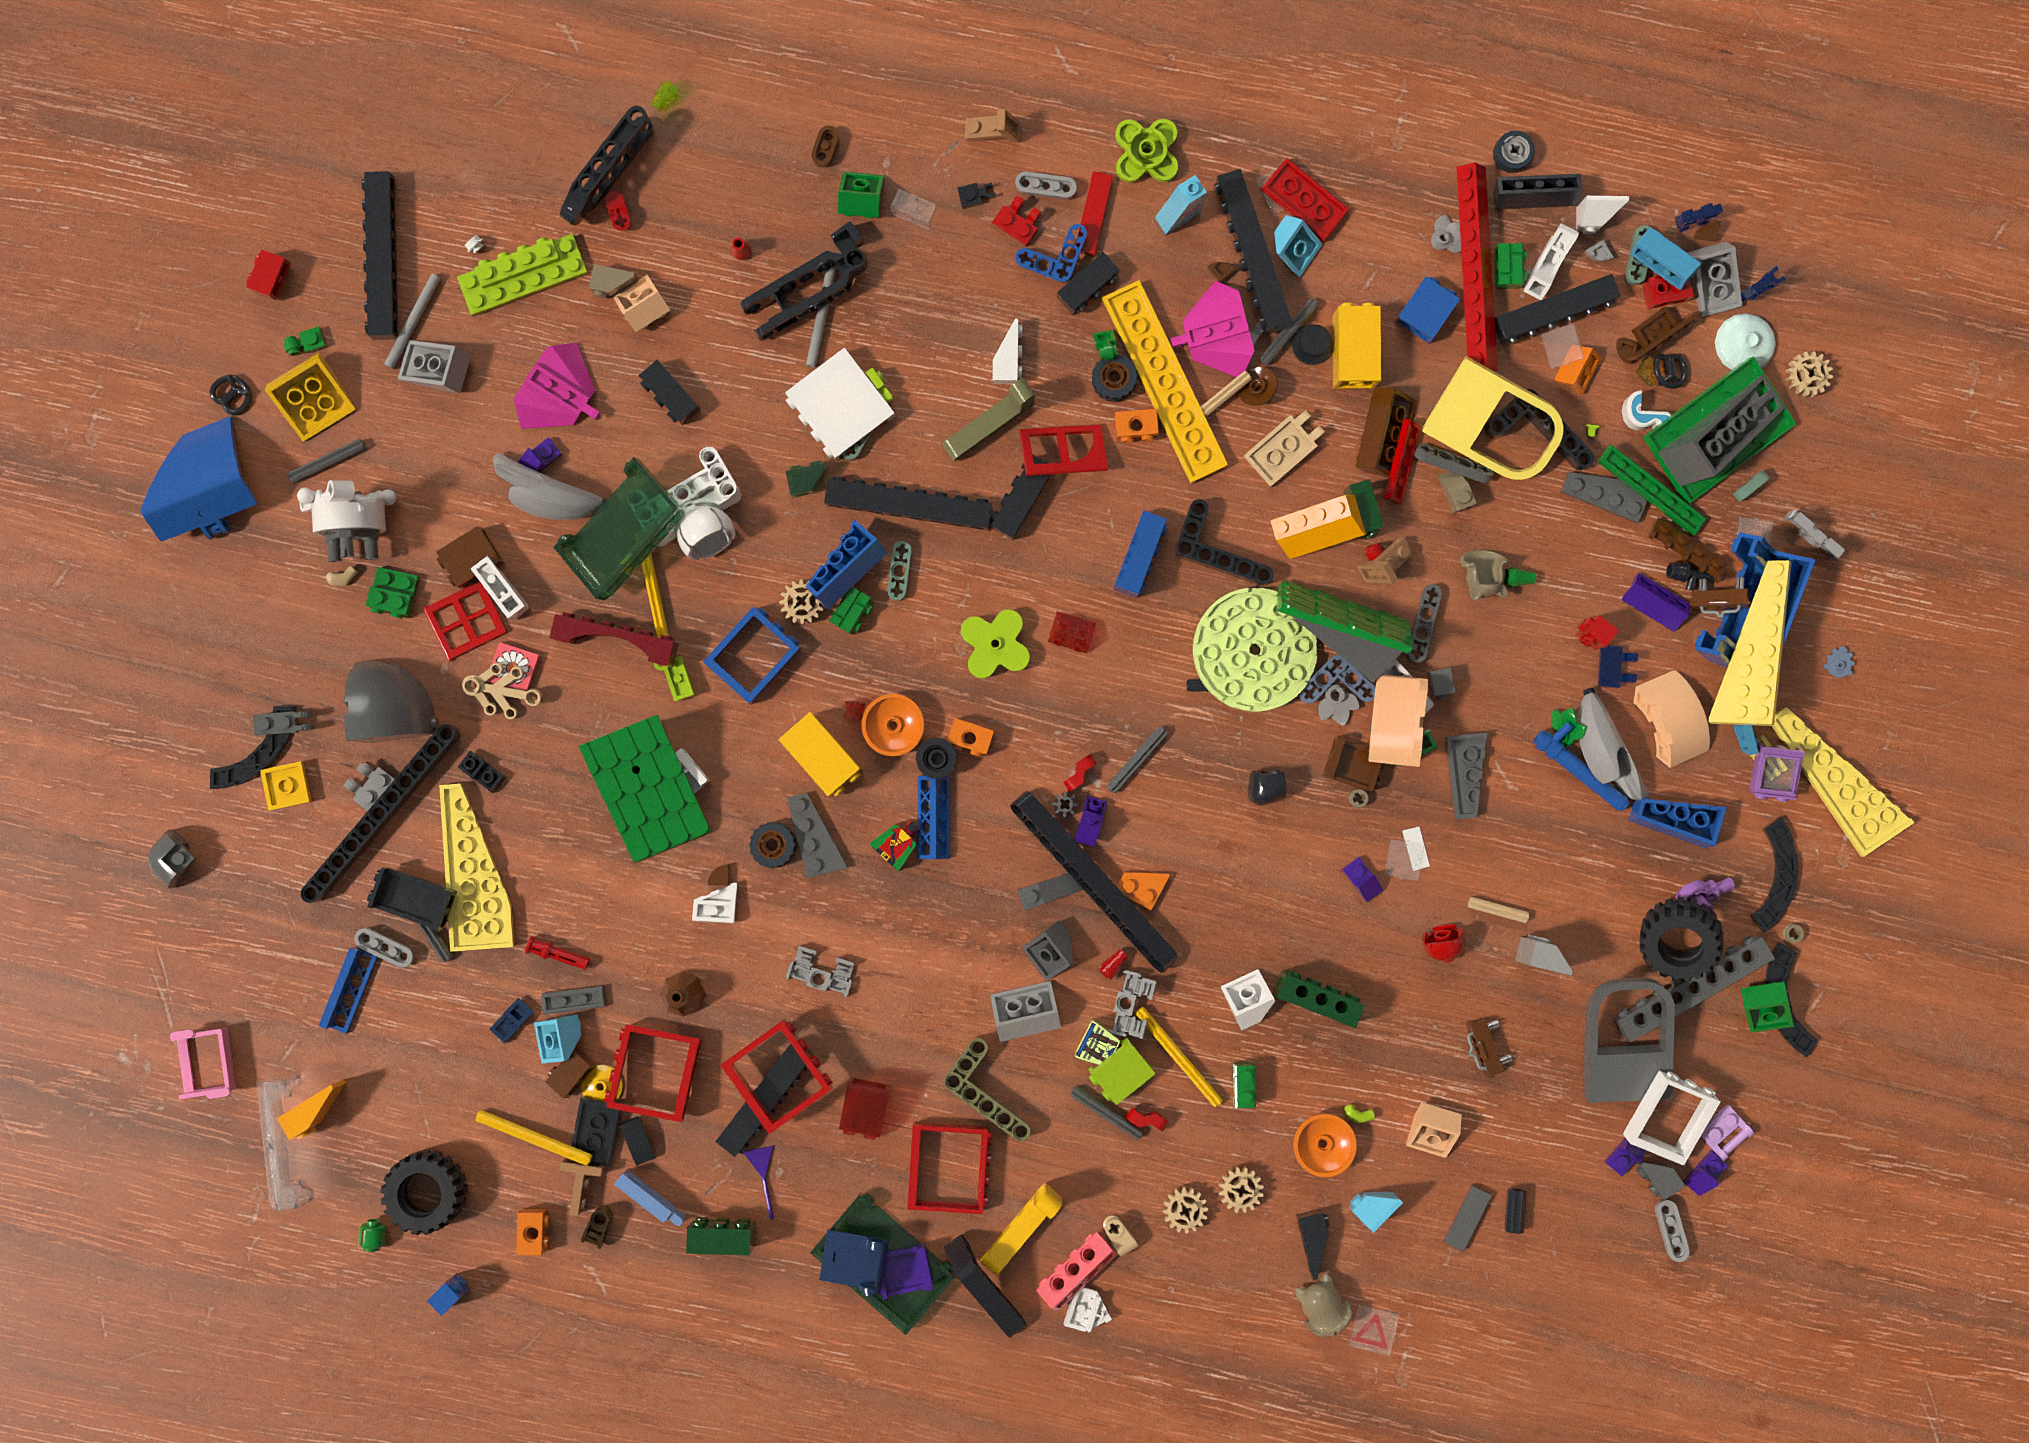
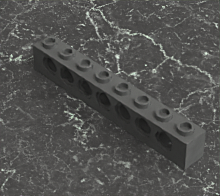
M1750 935L1742 940V944L1738 946L1733 945L1725 949V953L1720 956L1718 965L1713 966L1714 978L1710 982H1708L1705 972L1703 977L1699 979L1692 977L1691 981H1684L1683 978H1678V981L1672 980L1670 982L1671 985L1666 987V990L1670 995L1674 992L1678 994V999L1674 1002L1675 1017L1774 960L1775 958L1763 937ZM1745 951L1749 952V959L1747 961L1743 959ZM1730 961L1732 967L1729 971H1726L1725 964ZM1691 982L1696 984V989L1693 992L1689 991ZM1653 991L1652 996L1647 999L1643 997L1637 1000L1632 1008H1624L1617 1012L1618 1016L1614 1017L1613 1020L1626 1041L1633 1042L1661 1025L1662 999L1659 993ZM1658 1002L1660 1010L1654 1013L1653 1006ZM1641 1013L1642 1021L1637 1024L1635 1016Z

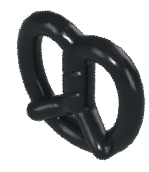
M1660 354L1655 357L1653 371L1659 386L1676 389L1685 384L1688 377V366L1683 356L1679 354H1672L1670 356ZM1661 360L1665 361L1667 376L1663 378L1660 372L1659 364ZM1674 360H1677L1681 365L1682 373L1680 379L1676 376Z
M229 374L218 378L209 390L211 399L215 403L222 405L224 411L232 416L242 414L251 402L252 394L248 384L235 375ZM228 381L231 389L223 398H219L216 395L217 388ZM236 383H238L243 389L237 388ZM237 394L245 395V399L239 408L231 409L228 404Z

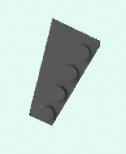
M1572 472L1567 473L1560 493L1634 523L1639 522L1647 500L1620 479Z
M1488 732L1445 737L1455 819L1477 817L1480 783L1483 774V759L1485 758V743Z
M804 793L788 797L787 800L807 878L848 868L809 794Z

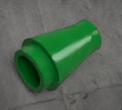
M1514 567L1505 569V585L1516 587L1535 584V572Z

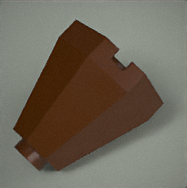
M681 971L665 979L660 997L668 1012L684 1017L700 1009L706 991L702 987L698 976Z

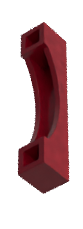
M563 612L562 615L555 614L550 639L575 645L577 640L587 637H616L624 639L640 648L649 657V662L668 667L674 666L679 643L674 642L673 637L661 635V638L653 637L654 633L641 630V634L633 632L634 628L622 626L621 629L614 628L613 623L602 621L601 624L594 623L595 619L582 616V620L575 619L574 614Z

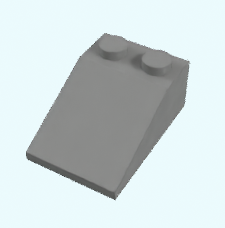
M1722 242L1686 252L1701 263L1695 275L1690 279L1701 317L1742 306L1735 246L1728 242Z
M409 340L398 379L444 392L460 394L471 354L456 346Z

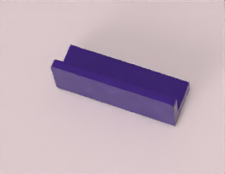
M1639 572L1634 577L1631 587L1622 597L1624 602L1671 631H1675L1688 617L1691 608L1688 602Z

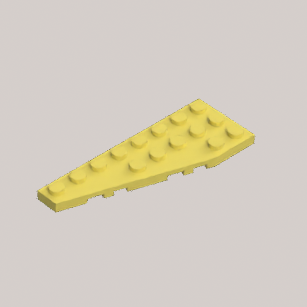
M463 784L439 785L446 887L457 891L448 917L450 952L514 947L512 904Z

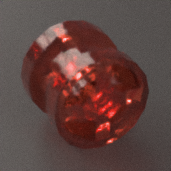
M845 701L847 708L843 717L862 720V713L866 704Z

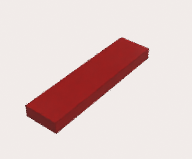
M1096 171L1092 173L1081 225L1087 230V238L1081 251L1082 254L1095 256L1113 175ZM1081 228L1079 229L1078 237H1083Z
M1403 419L1384 499L1398 505H1402L1421 429V425L1410 419Z

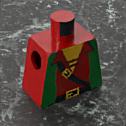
M911 820L903 829L896 823L869 845L899 871L918 844L912 836L920 828Z

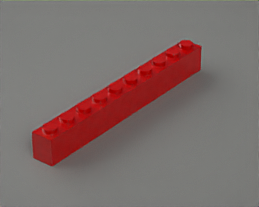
M1474 162L1456 167L1467 357L1495 372L1498 371L1486 167Z

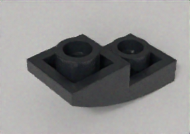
M471 750L458 765L459 769L491 793H495L506 778L505 775Z
M639 1116L619 1124L636 1166L656 1158Z

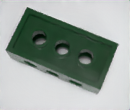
M1287 969L1286 973L1280 972L1272 992L1274 996L1356 1029L1365 1006L1360 1003L1361 998L1347 992L1345 995H1341L1340 990L1327 984L1323 988L1321 987L1322 983L1309 977L1303 980L1301 979L1302 975ZM1302 985V992L1296 994L1297 987ZM1322 993L1321 1000L1316 1002V996ZM1341 1001L1340 1008L1335 1009L1336 1003Z

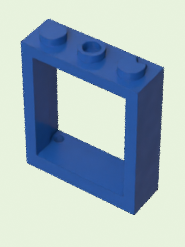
M752 607L703 661L751 705L801 651L798 647L800 642L792 635L787 637L782 633L785 629L776 621L772 624L767 619L769 614L761 607L758 610ZM756 617L781 639L790 650L750 693L715 660L746 625Z

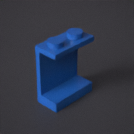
M1426 276L1395 322L1429 344L1460 298L1457 297L1453 290L1440 286V282L1437 279Z

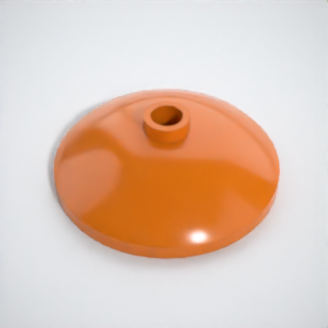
M886 694L876 698L868 705L862 718V733L866 742L873 750L886 756H900L908 753L919 743L924 731V719L919 707L908 697L899 694ZM891 722L897 723L898 726L896 729L893 730L890 728Z
M1322 1113L1307 1118L1298 1127L1294 1136L1293 1149L1298 1163L1307 1172L1318 1177H1333L1342 1173L1351 1165L1356 1154L1357 1143L1353 1130L1343 1119L1332 1114ZM1326 1140V1145L1321 1147L1319 1142Z

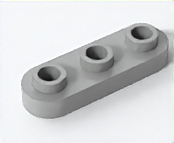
M1021 172L1015 180L1016 189L1020 193L1068 200L1074 197L1077 189L1075 181L1070 177ZM1024 181L1029 182V186L1024 187L1022 183ZM1048 184L1050 188L1045 190L1042 186ZM1063 187H1069L1070 191L1064 192L1062 189Z
M371 928L360 929L355 934L354 941L357 947L398 967H407L415 959L414 951L410 947ZM366 934L370 936L369 942L364 940ZM384 944L389 946L388 951L383 949ZM403 952L407 954L406 960H403L401 957Z
M1661 1199L1655 1205V1214L1666 1253L1672 1260L1683 1262L1688 1258L1690 1251L1678 1208L1671 1200ZM1667 1206V1212L1663 1213L1662 1208ZM1673 1226V1232L1668 1233V1228ZM1678 1246L1679 1252L1674 1253V1248Z

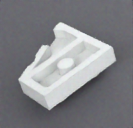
M732 883L723 889H718L706 896L694 899L692 921L735 924L738 884Z

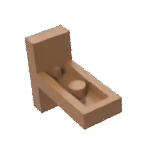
M1006 109L997 110V116L966 118L965 139L967 141L1007 138L1012 143L1020 142V121Z
M1399 537L1373 561H1361L1356 566L1367 583H1394L1398 579L1394 571L1405 563L1413 553L1405 537Z
M564 1159L560 1162L559 1171L576 1173L569 1215L578 1216L582 1213V1210L585 1211L587 1198H584L585 1190H588L590 1185V1177H587V1175L601 1177L605 1173L606 1166L592 1163L586 1166L569 1159Z

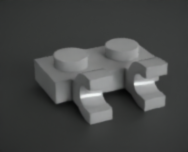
M364 762L356 769L369 777L363 787L354 779H348L343 786L355 793L356 795L353 800L368 811L393 782L395 777L380 766L374 770Z

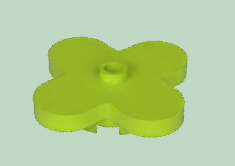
M1159 119L1149 128L1145 129L1134 120H1124L1117 126L1115 139L1118 145L1125 150V153L1118 159L1116 165V173L1119 179L1126 183H1133L1138 181L1145 173H1149L1159 182H1168L1176 176L1178 162L1168 151L1177 137V128L1172 121ZM1147 149L1150 153H1144L1143 150Z
M1010 609L1003 610L992 623H988L980 617H970L963 622L961 635L968 644L975 648L968 660V668L973 676L980 679L987 678L994 673L998 665H1002L1014 672L1021 671L1028 665L1030 659L1029 652L1025 646L1016 641V637L1023 625L1022 618L1016 611ZM997 640L999 641V646L994 648L991 642Z

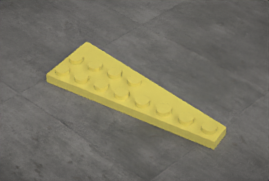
M1767 561L1709 716V723L1774 726L1791 571L1790 561Z
M1787 707L1775 713L1773 729L1787 749L1795 750L1797 746L1805 751L1801 770L1861 857H1865L1914 823L1911 818H1908L1900 811L1901 809L1891 803L1881 791L1868 782L1869 780L1849 762L1843 760L1833 748L1824 743L1821 737L1814 734L1804 725L1805 723Z

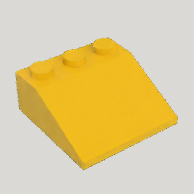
M320 352L268 383L265 388L266 393L303 442L356 410Z

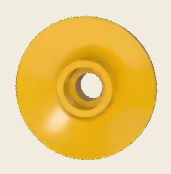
M597 1065L581 1084L583 1096L604 1101L607 1090L610 1091L612 1082H609L612 1069H615L608 1065ZM621 1077V1081H620V1085H619V1089H618V1094H617L616 1101H617L618 1098L620 1097V1095H621V1093H622V1090H623L622 1077ZM598 1083H602L604 1085L603 1090H599L597 1088Z

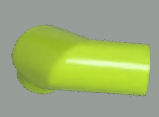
M1352 1104L1344 1108L1346 1118L1356 1124L1375 1119L1372 1109L1360 1112Z

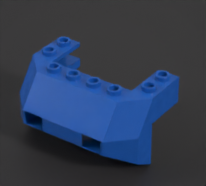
M1739 532L1737 538L1732 542V552L1744 564L1737 577H1744V589H1748L1751 593V604L1767 561L1791 562L1783 637L1784 646L1815 559L1775 551L1764 537ZM1741 608L1736 613H1725L1722 617L1723 621L1720 628L1716 630L1715 638L1707 631L1702 630L1701 635L1695 641V650L1707 661L1728 668L1750 608Z

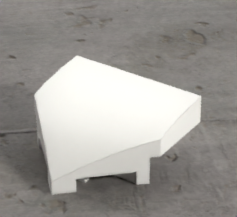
M1084 1286L1071 1299L1063 1324L1066 1327L1085 1332L1087 1330L1089 1333L1093 1328L1112 1319L1098 1292L1095 1289Z

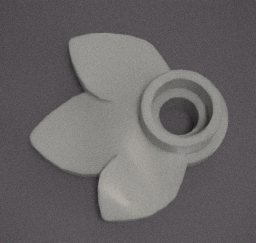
M1442 215L1434 224L1435 232L1431 237V244L1436 250L1447 249L1452 253L1461 252L1460 222L1451 223L1447 215Z
M1332 685L1326 690L1325 699L1319 703L1318 714L1321 720L1331 716L1338 724L1345 725L1349 718V710L1359 709V703L1357 698L1353 694L1346 693L1343 687ZM1334 691H1336L1339 694V697L1337 699L1332 698V693Z

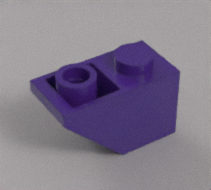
M1087 796L1075 841L1095 847L1107 801Z

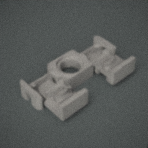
M1796 510L1789 511L1782 519L1783 521L1789 520L1800 529L1798 534L1813 547L1817 546L1825 550L1830 555L1829 560L1832 561L1839 558L1845 551L1832 538L1828 539L1801 512L1797 513Z
M798 946L794 960L796 964L794 965V962L790 963L786 978L789 980L792 977L805 981L807 986L823 991L830 989L843 993L844 997H847L852 984V980L849 979V982H847V979L851 977L855 963L836 957L835 963H837V967L832 973L813 967L810 970V967L813 966L811 963L813 956L816 957L817 951ZM818 973L823 974L825 977V982L820 986L813 982L814 975Z
M1125 970L1123 973L1127 975L1123 991H1118L1114 1012H1117L1113 1030L1109 1029V1032L1123 1037L1132 1035L1144 1039L1148 1020L1142 1019V1021H1139L1133 1015L1138 996L1141 997L1143 994L1148 996L1149 1000H1154L1158 982L1146 978L1139 979L1143 977L1141 973ZM1124 997L1131 1000V1007L1129 1009L1121 1007V1000Z

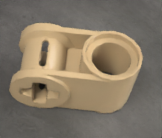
M1110 1215L1104 1219L1103 1227L1121 1258L1139 1246L1119 1217ZM1111 1223H1113L1114 1225H1116V1227H1117L1116 1230H1113V1229L1110 1227V1224H1111Z

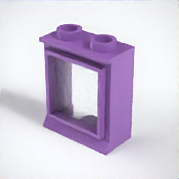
M1759 742V746H1757L1758 753L1755 754L1749 791L1759 799L1775 797L1776 800L1788 802L1789 799L1796 800L1805 751L1797 746L1794 750L1787 749L1783 745L1768 747Z

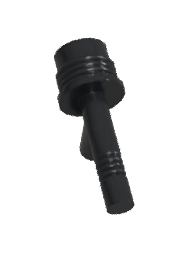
M1670 562L1666 569L1667 578L1680 581L1681 583L1687 581L1685 589L1694 591L1696 579L1714 581L1715 578L1705 571L1701 573L1698 570L1690 569V565L1687 562Z

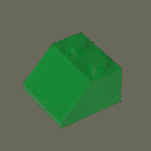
M843 171L838 190V214L879 218L884 175Z
M1773 982L1766 985L1741 988L1744 1009L1751 1033L1794 1027L1784 982Z

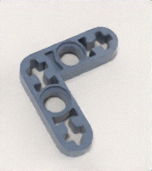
M1335 655L1326 661L1299 693V699L1303 703H1313L1338 679L1359 700L1371 702L1375 697V686L1340 655ZM1333 660H1340V666L1342 668H1336L1332 672L1333 674H1335V676L1333 677L1330 672L1325 670V667L1327 666L1329 670L1334 665V663L1332 662ZM1323 673L1328 676V683L1326 685H1320L1317 682L1319 674ZM1349 673L1356 674L1358 678L1354 685L1349 684L1346 680ZM1313 681L1314 685L1321 689V691L1318 692L1316 689L1312 693L1313 699H1305L1304 690H1311L1314 686L1310 683ZM1363 681L1365 684L1361 686L1364 689L1370 688L1372 690L1370 692L1371 698L1368 696L1364 698L1362 696L1364 694L1363 690L1359 688L1356 691L1354 688Z

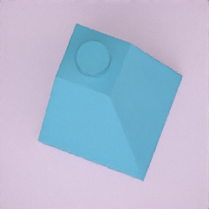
M1285 215L1274 231L1276 251L1294 274L1300 277L1322 246V242L1303 220Z
M578 1014L534 1022L541 1063L567 1061L581 1037V1023L578 1019Z
M1363 1192L1361 1195L1357 1194L1350 1201L1351 1205L1349 1208L1374 1233L1403 1202L1393 1192Z

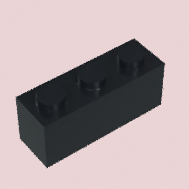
M1102 252L1057 292V298L1072 315L1076 312L1080 314L1087 308L1088 301L1092 298L1096 300L1103 293L1102 289L1105 286H1112L1119 279L1117 277L1119 269Z
M655 360L638 375L643 380L640 382L642 387L647 392L651 390L656 395L653 399L661 408L664 405L669 410L667 415L674 423L679 421L683 425L701 410L658 360Z

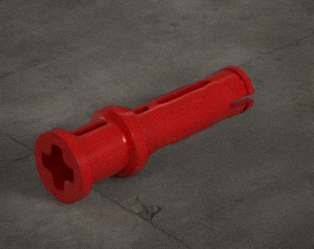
M535 936L529 938L525 949L526 954L532 953L541 956L544 960L551 958L585 971L590 962L589 957L555 947L552 942L548 941L546 943L537 940Z

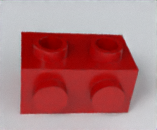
M261 249L260 254H257L255 257L253 271L247 277L246 287L254 293L276 301L291 262L284 257Z
M1658 275L1648 278V282L1642 286L1647 310L1687 302L1694 297L1690 280L1679 290Z
M1598 615L1588 619L1585 618L1578 625L1579 631L1576 635L1584 646H1590L1597 650L1607 647L1619 630L1602 616Z

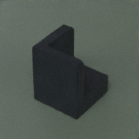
M851 221L830 235L833 243L841 253L857 248L864 243L863 237Z

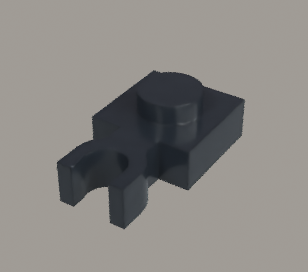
M977 183L957 187L962 209L982 205L981 198H995V193H986L988 188H993L992 183L985 184L982 188H978Z

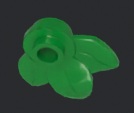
M1569 708L1562 713L1554 709L1551 714V725L1556 732L1567 722L1573 725V728L1560 740L1564 746H1570L1575 740L1582 739L1587 730V726L1577 723L1574 708Z

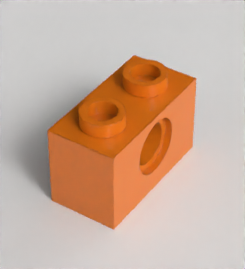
M1156 409L1115 412L1116 440H1121L1122 443L1133 442V439L1142 438V441L1154 440V437L1158 436ZM1139 422L1142 425V429L1134 431L1131 428V424Z
M954 718L947 741L956 750L962 751V748L971 750L970 754L982 757V754L987 755L994 731ZM967 733H973L976 736V741L971 745L966 744L964 741V736Z
M521 1209L517 1213L516 1255L542 1256L546 1249L549 1248L550 1239L546 1235L547 1228L550 1226V1215H547V1209ZM531 1227L538 1230L537 1237L530 1234Z

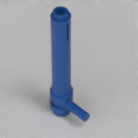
M1567 722L1554 735L1544 730L1538 733L1533 743L1539 751L1543 750L1550 760L1554 759L1614 809L1623 811L1629 805L1628 798L1610 783L1602 784L1595 778L1590 768L1564 747L1560 740L1573 728L1570 722Z

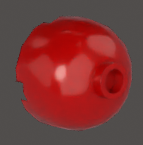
M1443 924L1433 927L1434 931L1429 934L1427 931L1424 932L1422 935L1424 948L1427 954L1435 960L1445 963L1452 962L1464 950L1465 937L1462 927L1458 929L1455 924Z

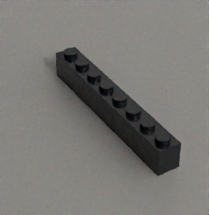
M1241 168L1218 175L1216 184H1214V190L1217 196L1220 195L1222 201L1220 208L1222 214L1227 216V229L1229 234H1233L1235 240L1233 241V247L1236 253L1239 252L1241 271L1245 272L1248 278L1245 280L1248 291L1253 293L1252 304L1254 309L1259 311L1260 317L1258 321L1260 328L1265 329L1266 335L1290 328L1292 320Z
M389 171L364 172V179H362L361 184L362 190L365 192V199L362 200V209L365 212V220L362 221V226L366 236V240H363V250L366 253V260L363 262L364 272L366 273L364 291L367 293V301L364 302V310L367 314L365 332L373 340L397 339L395 177Z
M833 476V479H828L824 500L826 506L986 531L989 529L992 504L988 503L986 499L976 498V501L968 500V497L956 495L955 498L947 497L948 494L942 492H935V495L927 494V491L923 489H915V492L906 491L907 488L903 486H895L894 489L886 488V484L874 483L873 486L867 485L866 481L854 479V482L845 481L846 478Z

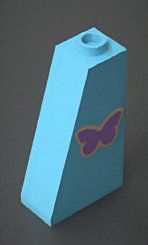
M1196 175L1178 185L1155 216L1165 235L1200 214L1207 192Z

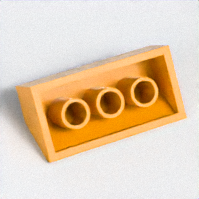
M1344 495L1270 520L1276 541L1289 559L1366 535L1355 495Z

